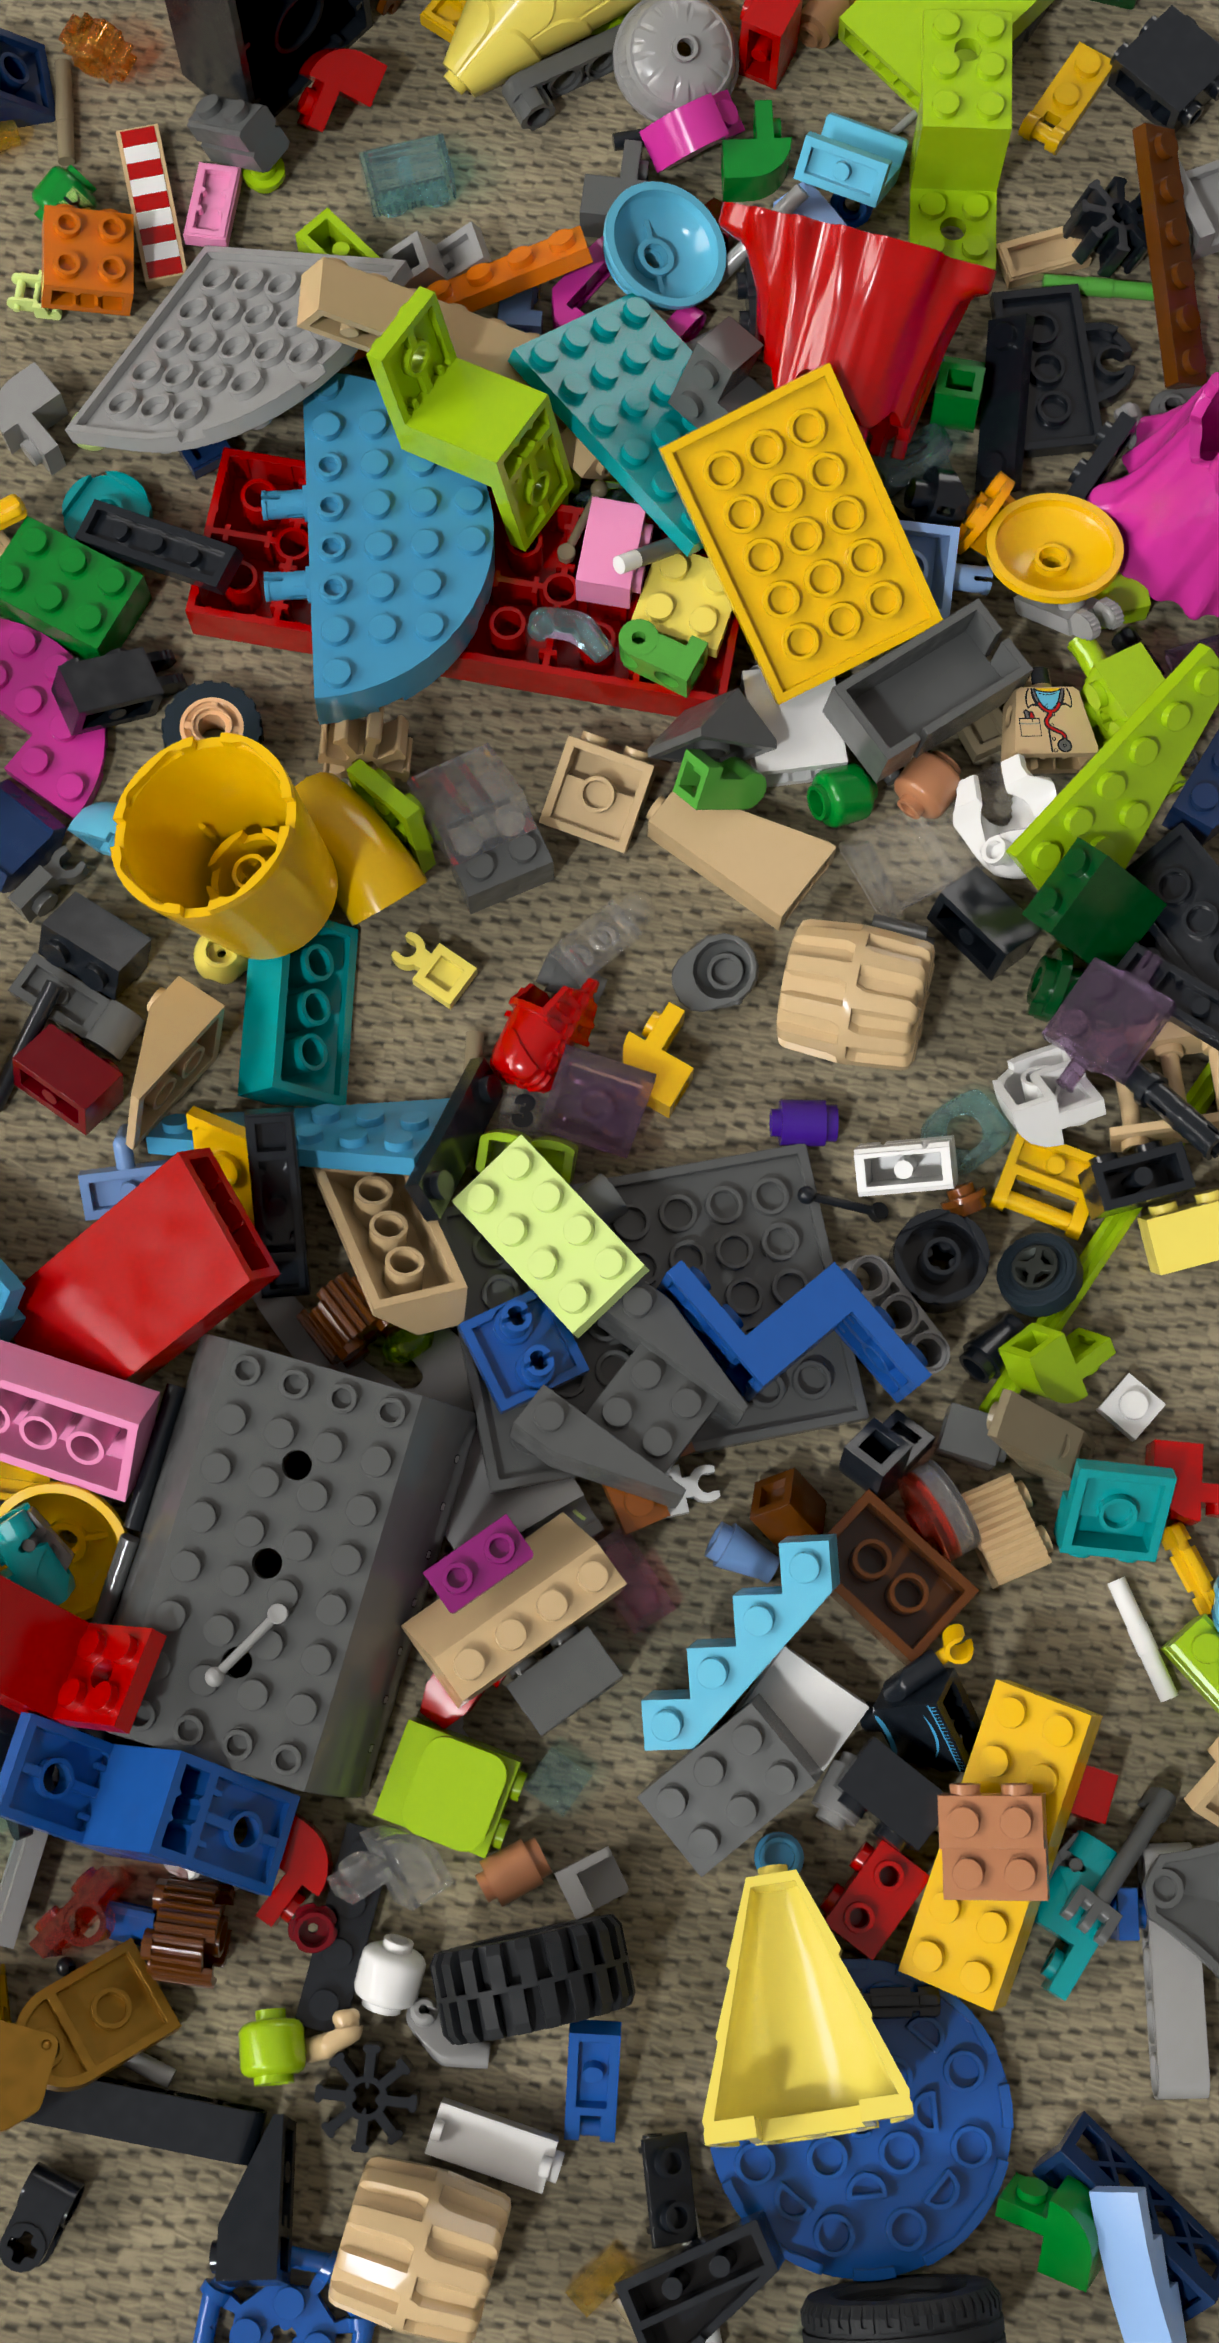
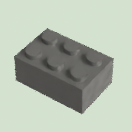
M758 1694L703 1739L694 1749H691L650 1783L637 1798L700 1877H703L816 1784L823 1771L763 1697Z

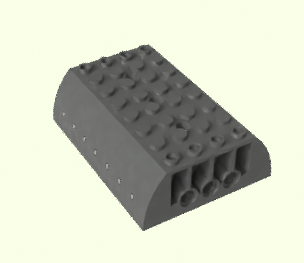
M204 1334L199 1340L186 1382L185 1394L144 1528L139 1534L140 1541L112 1625L153 1628L167 1637L130 1733L106 1732L161 1749L181 1750L233 1771L303 1792L347 1798L365 1797L370 1790L413 1644L401 1625L423 1610L430 1583L423 1572L437 1563L477 1428L476 1413L422 1395L247 1344ZM301 1450L306 1452L311 1458L312 1468L309 1475L304 1479L293 1480L285 1471V1461L292 1452ZM266 1548L276 1550L282 1558V1568L273 1578L261 1576L255 1567L257 1555ZM277 1603L286 1606L289 1612L286 1622L279 1625L275 1624L248 1651L252 1657L250 1671L243 1677L234 1676L227 1671L222 1685L219 1687L209 1686L205 1681L206 1671L211 1667H218L226 1659L228 1652L232 1648L238 1647L267 1618L270 1606Z

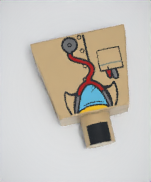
M1033 667L1034 670L1024 687L1015 689L1003 707L1001 762L1019 753L1025 757L1026 767L1031 774L1079 773L1099 751L1079 690L1074 687H1052L1049 669L1046 667Z

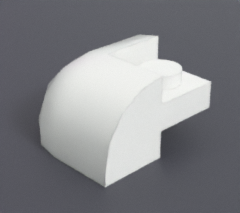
M1067 1040L1023 1053L1008 1060V1069L997 1080H992L995 1095L1002 1112L1019 1135L1034 1145L1043 1147L1064 1145L1062 1129L1070 1126H1081L1091 1119L1106 1115L1104 1098L1086 1077L1084 1061Z

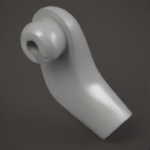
M428 1997L418 1998L413 2006L407 2009L406 2021L409 2028L438 2064L445 2067L488 2069L490 2042L483 2041L473 2044L452 2045L443 2036L438 2007L432 1999Z

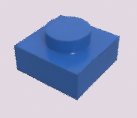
M1121 1887L1110 1906L1123 1915L1112 1933L1111 1939L1140 1941L1139 1929H1145L1147 1924V1913L1143 1898H1138L1137 1888Z

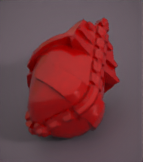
M588 978L580 989L563 986L550 1000L548 993L539 989L534 984L529 983L525 988L521 987L518 993L512 996L508 1002L513 1007V1010H507L504 1014L508 1020L492 1051V1058H490V1067L494 1070L493 1073H495L499 1080H505L506 1083L511 1085L516 1084L518 1088L527 1089L529 1092H541L542 1094L550 1092L557 1086L563 1075V1067L575 1043L584 1047H589L590 1045L588 1040L591 1029L595 1026L593 1022L598 1007L594 1002L593 995L597 993L599 981Z

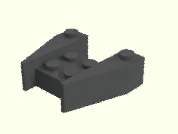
M640 1279L599 1318L598 1326L631 1349L633 1353L587 1413L583 1414L543 1384L514 1421L510 1437L550 1467L676 1509L686 1489L667 1476L669 1471L714 1411L737 1427L748 1405L673 1302L646 1281Z

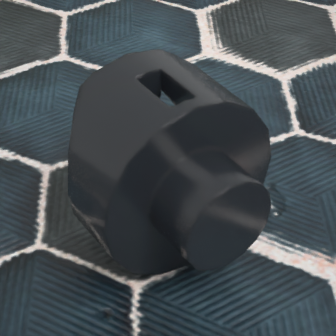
M938 466L929 467L922 479L912 477L906 486L904 494V505L906 508L914 509L915 522L953 527L961 526L970 500L955 470ZM946 508H951L950 514L944 513L943 511Z

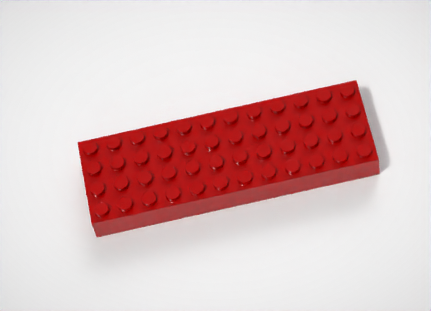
M223 448L203 536L235 546L245 556L225 595L191 584L185 612L193 634L313 654L311 603H308L307 599L266 602L264 592V572L305 570V566H309L308 522H305V518L263 521L261 500H263L261 499V490L302 489V485H306L305 461ZM488 492L492 506L495 540V574L491 596L478 622V629L463 653L441 677L678 717L684 710L729 691L740 632V625L734 612L732 613L717 658L708 656V662L689 696L685 698L629 670L620 659L618 636L621 628L631 621L640 594L633 593L630 609L576 600L575 579L586 526L574 547L576 556L573 562L568 564L560 562L557 550L561 544L567 543L584 508L560 504L525 552L510 544L494 494ZM646 519L647 524L654 525L651 543L668 537L654 520ZM704 548L694 553L708 558ZM651 564L645 565V576L643 586L647 578Z

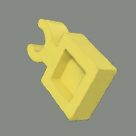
M407 932L405 935L406 942L414 946L416 952L410 957H404L394 950L391 954L392 961L402 970L418 971L412 979L413 985L451 1010L477 976V968L441 943L430 953L426 950L424 941L418 934Z

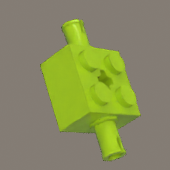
M1075 637L1068 643L1067 649L1073 654L1087 676L1080 696L1096 742L1099 745V750L1165 680L1142 642L1110 657H1107L1096 638L1086 641V639ZM1181 772L1178 774L1167 796L1178 791L1186 784L1187 779Z

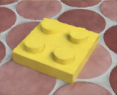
M681 552L651 564L631 620L643 619L649 621L655 626L659 634H663L684 645H687L693 635L708 642V656L717 658L733 609L709 558L696 554L687 557Z

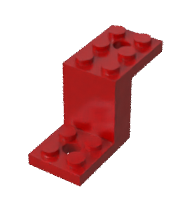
M0 1575V1704L19 1714L21 1712L33 1713L65 1726L129 1734L167 1636L153 1628L89 1623Z

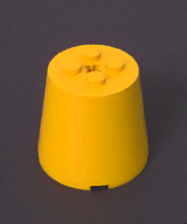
M221 732L220 737L196 740L194 736L171 744L153 756L138 770L126 786L113 815V820L117 825L114 846L110 847L113 865L119 879L125 888L143 905L237 955L257 960L274 959L290 954L307 944L323 928L332 913L337 897L338 876L335 863L287 771L280 761L262 744L242 735Z

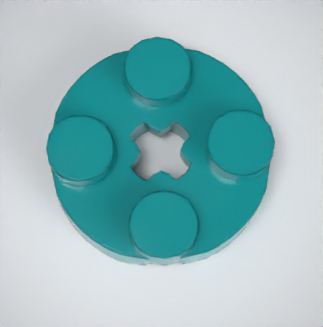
M105 471L106 475L92 478L90 474L79 479L68 490L62 503L64 526L68 536L76 540L74 537L94 499L154 519L152 507L142 485L131 476L118 471ZM103 554V555H105V556H107V557H109V558H111V559H113V560H115V561H117V562L123 561V560L117 559V558H115V557H112V556Z

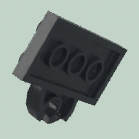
M1078 284L992 292L990 298L992 319L1028 313L1035 318L1024 458L1095 451L1097 447L1093 445V442L1102 428L1100 409L1112 406L1125 395L1135 371L1134 365H1126L1120 371L1110 372L1104 369L1100 363L1105 359H1114L1119 362L1130 359L1133 350L1130 344L1118 332L1119 326L1106 322L1085 323Z
M1181 822L1125 869L1167 904L1139 944L1219 991V866L1190 830Z

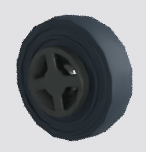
M1032 1233L1017 1239L1004 1251L998 1262L996 1280L1001 1295L1017 1312L1030 1317H1046L1064 1310L1076 1299L1083 1284L1084 1270L1078 1253L1064 1238L1051 1233ZM1048 1274L1043 1280L1036 1282L1039 1277Z

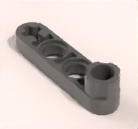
M621 24L512 75L502 87V95L522 129L534 131L546 125L548 119L555 114L552 100L614 71L612 61L613 45Z

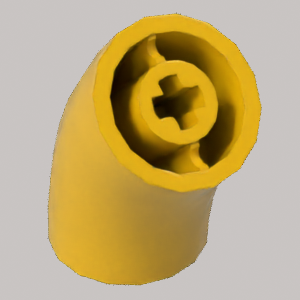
M319 772L306 777L295 786L335 863L338 876L336 902L352 926L378 913L428 882L413 856L387 822L364 798L336 775Z

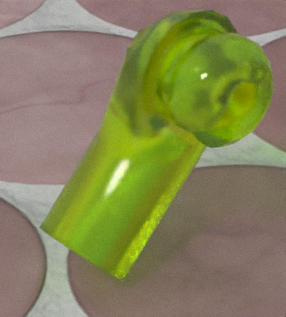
M402 1329L385 1341L383 1345L384 1356L392 1363L409 1362L432 1346L434 1331L416 1335Z

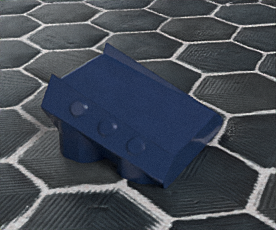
M8 779L0 782L1 893L15 890L39 865L44 868L50 862L54 852L61 847L67 829L64 824Z

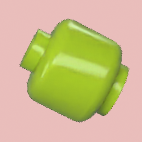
M270 2008L255 2011L256 2021L244 2024L238 2033L241 2073L248 2078H253L255 2087L294 2083V2075L300 2073L306 2067L305 2028L303 2023L295 2018H286V2008Z

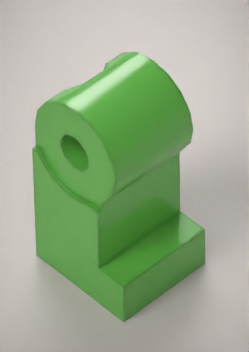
M643 619L627 622L621 628L618 636L620 659L625 667L685 698L689 696L708 662V642L692 635L687 645H684L663 634H659L652 623Z
M686 749L673 792L695 810H745L757 805L763 798L767 782L760 772L742 758L735 756L723 762H716L701 749Z

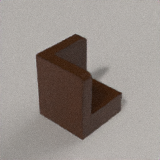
M794 1467L755 1482L750 1520L779 1549V1542L787 1536L823 1534L827 1504L824 1498Z

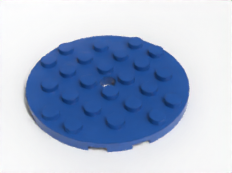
M841 1958L856 1986L862 1988V1993H869V1988L910 1987L911 1992H917L918 1986H932L899 1972V1964L877 1959L872 1961L869 1958ZM939 1989L941 2011L940 2016L936 2018H919V2013H912V2018L872 2019L910 2089V2099L914 2110V2116L899 2123H890V2119L878 2120L879 2128L806 2141L755 2146L749 2140L739 2141L740 2146L710 2147L716 2172L724 2192L735 2211L742 2219L764 2209L784 2258L816 2274L853 2279V2281H879L896 2278L897 2275L916 2270L924 2265L929 2266L951 2253L969 2237L990 2210L1001 2189L1009 2162L1007 2160L1011 2145L1012 2129H1014L1013 2104L1010 2086L1007 2083L994 2043L972 2011L955 1995Z

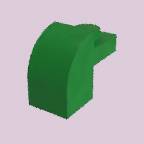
M755 100L753 139L722 140L721 181L723 202H747L766 198L778 190L785 181L789 168L792 137L781 138V118H773L772 100Z
M944 356L935 389L930 426L974 433L984 382L985 362Z
M1016 2172L998 2197L995 2216L1042 2235L1043 2241L1037 2272L1086 2293L1103 2266L1089 2196L1090 2189L1070 2175H1067L1060 2187L1055 2189L1038 2178L1026 2177Z

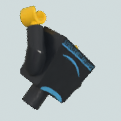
M961 1624L950 1625L944 1630L942 1634L943 1647L935 1653L932 1649L928 1650L887 1678L876 1702H866L869 1709L860 1720L861 1726L865 1731L882 1732L890 1749L905 1762L930 1766L941 1772L958 1771L965 1773L981 1726V1722L955 1668H945L943 1666L949 1661L954 1664H964L970 1661L973 1656L974 1647L971 1638L962 1644L955 1645L960 1643L965 1636L964 1627Z

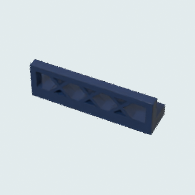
M1085 2111L1077 2115L1061 2142L1040 2157L1032 2172L1048 2186L1055 2189L1060 2187L1067 2175L1079 2180L1090 2190L1096 2186H1120L1117 2174L1125 2175L1135 2187H1145L1152 2233L1162 2234L1168 2279L1171 2282H1178L1184 2322L1216 2304L1219 2298V2242ZM1082 2134L1095 2146L1099 2161L1091 2160L1076 2145ZM1156 2212H1163L1172 2221L1176 2236H1169L1160 2227ZM1195 2249L1202 2250L1217 2265L1212 2276L1199 2265Z

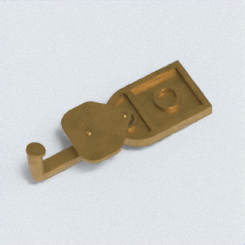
M132 1938L37 1992L23 2007L16 2024L0 2020V2132L11 2129L37 2113L43 2103L46 2089L56 2092L81 2089L179 2031L182 2025L157 1981L152 1979V1975L147 1974V1964L145 1960L140 1958V1951Z

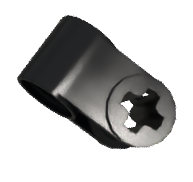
M41 2162L34 2166L21 2190L17 2207L1 2237L0 2258L7 2268L19 2273L27 2272L41 2266L50 2259L65 2227L71 2220L82 2198L85 2183ZM31 2233L33 2235L31 2245L37 2248V2252L24 2257L22 2255L24 2245L19 2243L18 2239Z

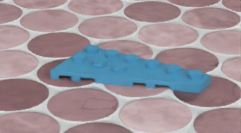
M450 1098L340 1106L323 1104L316 1107L294 1108L299 1164L303 1167L410 1175ZM245 1111L213 1113L245 1127ZM172 1114L164 1117L146 1136L148 1154L174 1156L177 1152L194 1149L192 1130L187 1129L186 1114Z

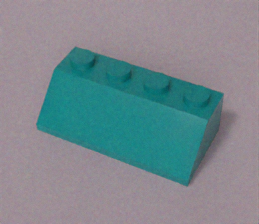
M327 920L314 938L290 954L266 960L248 958L237 1096L279 1106L316 1107L323 1104L346 1105L358 929Z

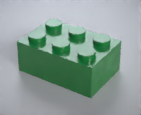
M29 516L25 518L0 557V616L45 634L65 650L85 660L104 656L113 649L121 648L152 599L144 575Z

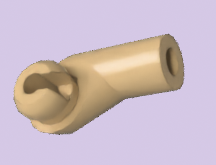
M356 2008L334 2012L332 2021L335 2030L305 2038L306 2061L308 2063L333 2058L361 2038L364 2026H360V2012Z

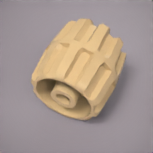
M817 919L803 920L792 940L780 991L776 1024L779 1044L784 1048L839 1064L899 1071L909 1069L917 1054L918 1041L923 1031L924 1011L929 1002L930 992L928 990L935 966L934 945L922 939L875 926Z
M382 2155L372 2156L365 2165L345 2226L329 2284V2301L337 2308L396 2332L447 2343H471L476 2337L510 2215L511 2198L501 2191L440 2167Z

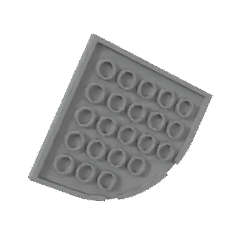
M205 245L72 419L65 431L72 442L76 444L169 454L171 452L218 443L251 429H262L269 425L273 418L304 400L326 383L341 368L349 365L358 351L355 347L297 327L301 275L322 257L341 259L350 267L366 273L381 274L390 282L403 287L410 280L413 273L406 260Z

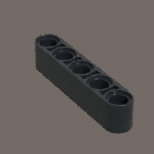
M102 2076L91 2084L74 2091L56 2092L46 2089L40 2109L37 2113L24 2120V2122L248 2166L263 2136L267 2110Z

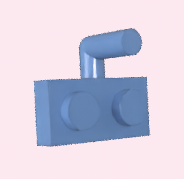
M123 1124L119 1127L113 1141L116 1166L81 1170L78 1174L85 1221L99 1219L168 1161L161 1160L135 1164L133 1150L126 1145L128 1124Z

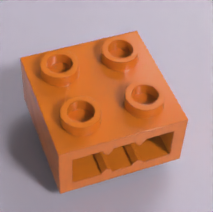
M69 204L44 205L42 222L41 308L130 316L134 295V214L121 213L115 209H102L100 211L80 209Z

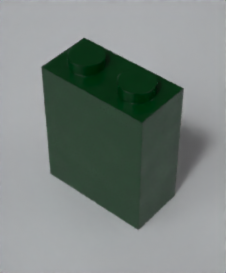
M1078 837L1023 911L1022 915L1067 950L1071 951L1084 963L1108 978L1133 944L1140 942L1167 904L1112 858Z

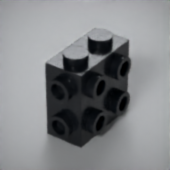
M1173 5L1159 18L1156 15L1152 16L1142 27L1139 36L1131 44L1128 42L1123 43L1111 58L1110 65H1112V70L1107 86L1154 125L1175 129L1176 133L1183 126L1186 128L1191 127L1201 116L1205 105L1211 99L1219 100V41L1214 40L1197 25L1193 18L1184 15Z

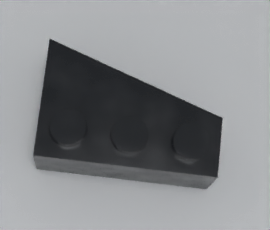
M762 2209L624 2272L614 2283V2286L638 2343H705L722 2324L731 2318L779 2271L785 2258L765 2211Z

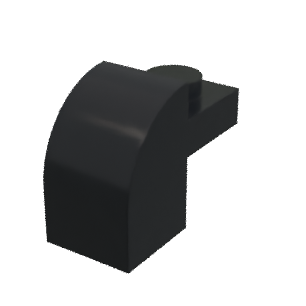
M896 1409L883 1423L874 1417L844 1447L839 1463V1471L863 1490L867 1491L870 1489L883 1501L900 1487L903 1476L932 1448L935 1437Z

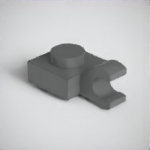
M65 846L57 849L52 855L50 862L44 868L39 865L7 897L16 912L29 923L37 916H45L54 908L58 901L57 895L62 891L60 889L61 885L80 883L89 872L86 864L82 861L72 870L63 869L64 863L72 856Z

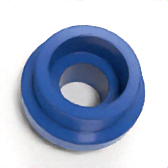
M833 193L830 205L847 226L856 228L867 222L872 214L873 207L860 203L858 210L851 211L845 205V199L847 198Z

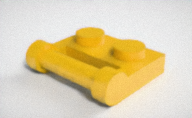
M1016 1132L989 1202V1207L1001 1212L1004 1208L1061 1229L1065 1231L1064 1236L1078 1241L1089 1215L1078 1175L1090 1166L1089 1160L1097 1156L1067 1144L1054 1147L1034 1145ZM1015 1179L1076 1202L1072 1214L1012 1191Z

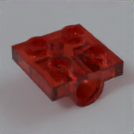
M102 1866L98 1870L94 1867L89 1868L71 1887V1890L75 1893L71 1900L61 1909L55 1905L36 1923L34 1929L38 1934L29 1945L44 1959L64 1956L73 1946L88 1947L102 1944L111 1936L116 1922L114 1912L108 1902L117 1900L135 1879L122 1866ZM99 1919L100 1924L96 1934L92 1937H86L84 1934Z

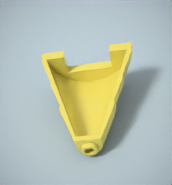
M466 0L443 61V66L448 70L443 77L460 95H463L468 90L476 98L504 84L517 72L590 36L593 30L629 12L642 0Z
M773 1864L758 1868V1876L746 1877L726 1965L730 1970V1975L715 2037L718 2043L702 2119L705 2146L738 2147L740 2146L739 2141L749 2140L755 2146L791 2143L879 2128L878 2120L890 2119V2123H899L914 2116L910 2089L872 2020L873 2014L840 1958L843 1952L799 1873L796 1869L788 1871L786 1864Z

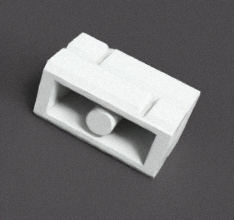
M954 1135L887 1141L884 1145L880 1142L861 1143L854 1149L859 1197L954 1189L959 1182Z

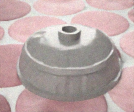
M642 0L623 19L614 40L612 61L618 87L627 102L639 114L652 122L706 94L712 93L713 95L728 89L731 95L739 72V48L734 31L722 12L708 0ZM679 42H685L690 46V56L685 57L678 53L677 44Z

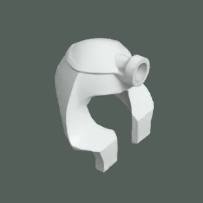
M1018 753L1001 762L1007 794L1013 795L1011 799L1013 802L1011 805L1012 818L1008 825H994L981 814L983 803L977 775H971L959 781L956 788L957 796L953 812L954 828L964 839L979 862L992 872L993 875L1011 879L1027 877L1007 854L1006 850L1057 796L1055 785L1051 778L1033 776L1026 767L1025 757Z

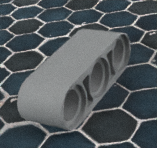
M864 1255L840 1266L841 1270L847 1268L855 1276L859 1267L868 1273L870 1285L867 1290L863 1289L861 1292L873 1307L878 1305L885 1311L888 1305L895 1308L899 1315L898 1326L893 1329L905 1344L912 1343L916 1346L918 1343H921L928 1352V1365L926 1368L931 1374L943 1370L950 1358V1347L945 1337L887 1262L876 1255Z

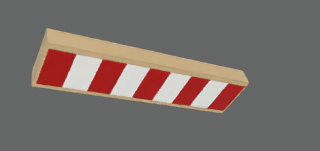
M158 123L116 131L131 212L134 214V228L147 290L173 286L188 268Z

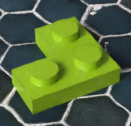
M361 759L347 768L346 771L352 789L364 798L387 822L413 856L422 872L425 874L436 865L431 847L434 841L430 832L426 829L423 819L426 813L419 800L411 793L404 795L395 788L391 778L382 769L374 770Z

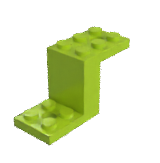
M924 9L922 18L921 100L909 159L908 242L929 247L951 258L985 266L996 271L997 188L1012 131L1013 12ZM960 49H970L977 54L978 58L972 61H965L960 59L956 52ZM946 226H955L963 232L964 236L958 240H949L942 235L941 230Z
M419 286L408 302L401 306L397 316L383 334L373 342L369 352L366 354L401 449L490 486L510 544L526 552L575 485L547 393L458 358L436 293Z

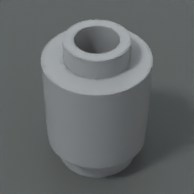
M843 1751L839 1760L832 1761L811 1801L819 1809L816 1817L840 1831L843 1830L845 1824L855 1827L859 1821V1818L837 1801L842 1793L833 1786L856 1756L846 1751Z

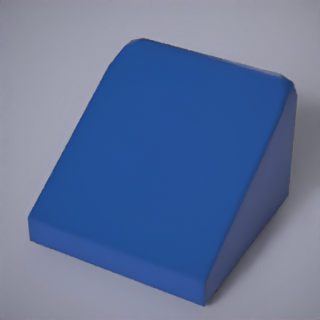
M118 1899L109 1901L104 1909L105 1934L107 1938L120 1942H125L132 1938L136 1945L141 1946L145 1929H155L154 1923L157 1919V1910L153 1909V1907Z

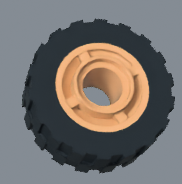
M213 680L204 681V683L198 685L195 683L189 685L185 691H179L174 696L172 703H168L164 710L165 718H162L161 729L165 748L191 736H194L196 740L205 739L202 735L209 729H219L225 733L242 735L263 745L262 719L260 712H257L255 702L252 698L249 699L245 695V691L239 687L236 689L230 686V683L223 681L221 683H213Z

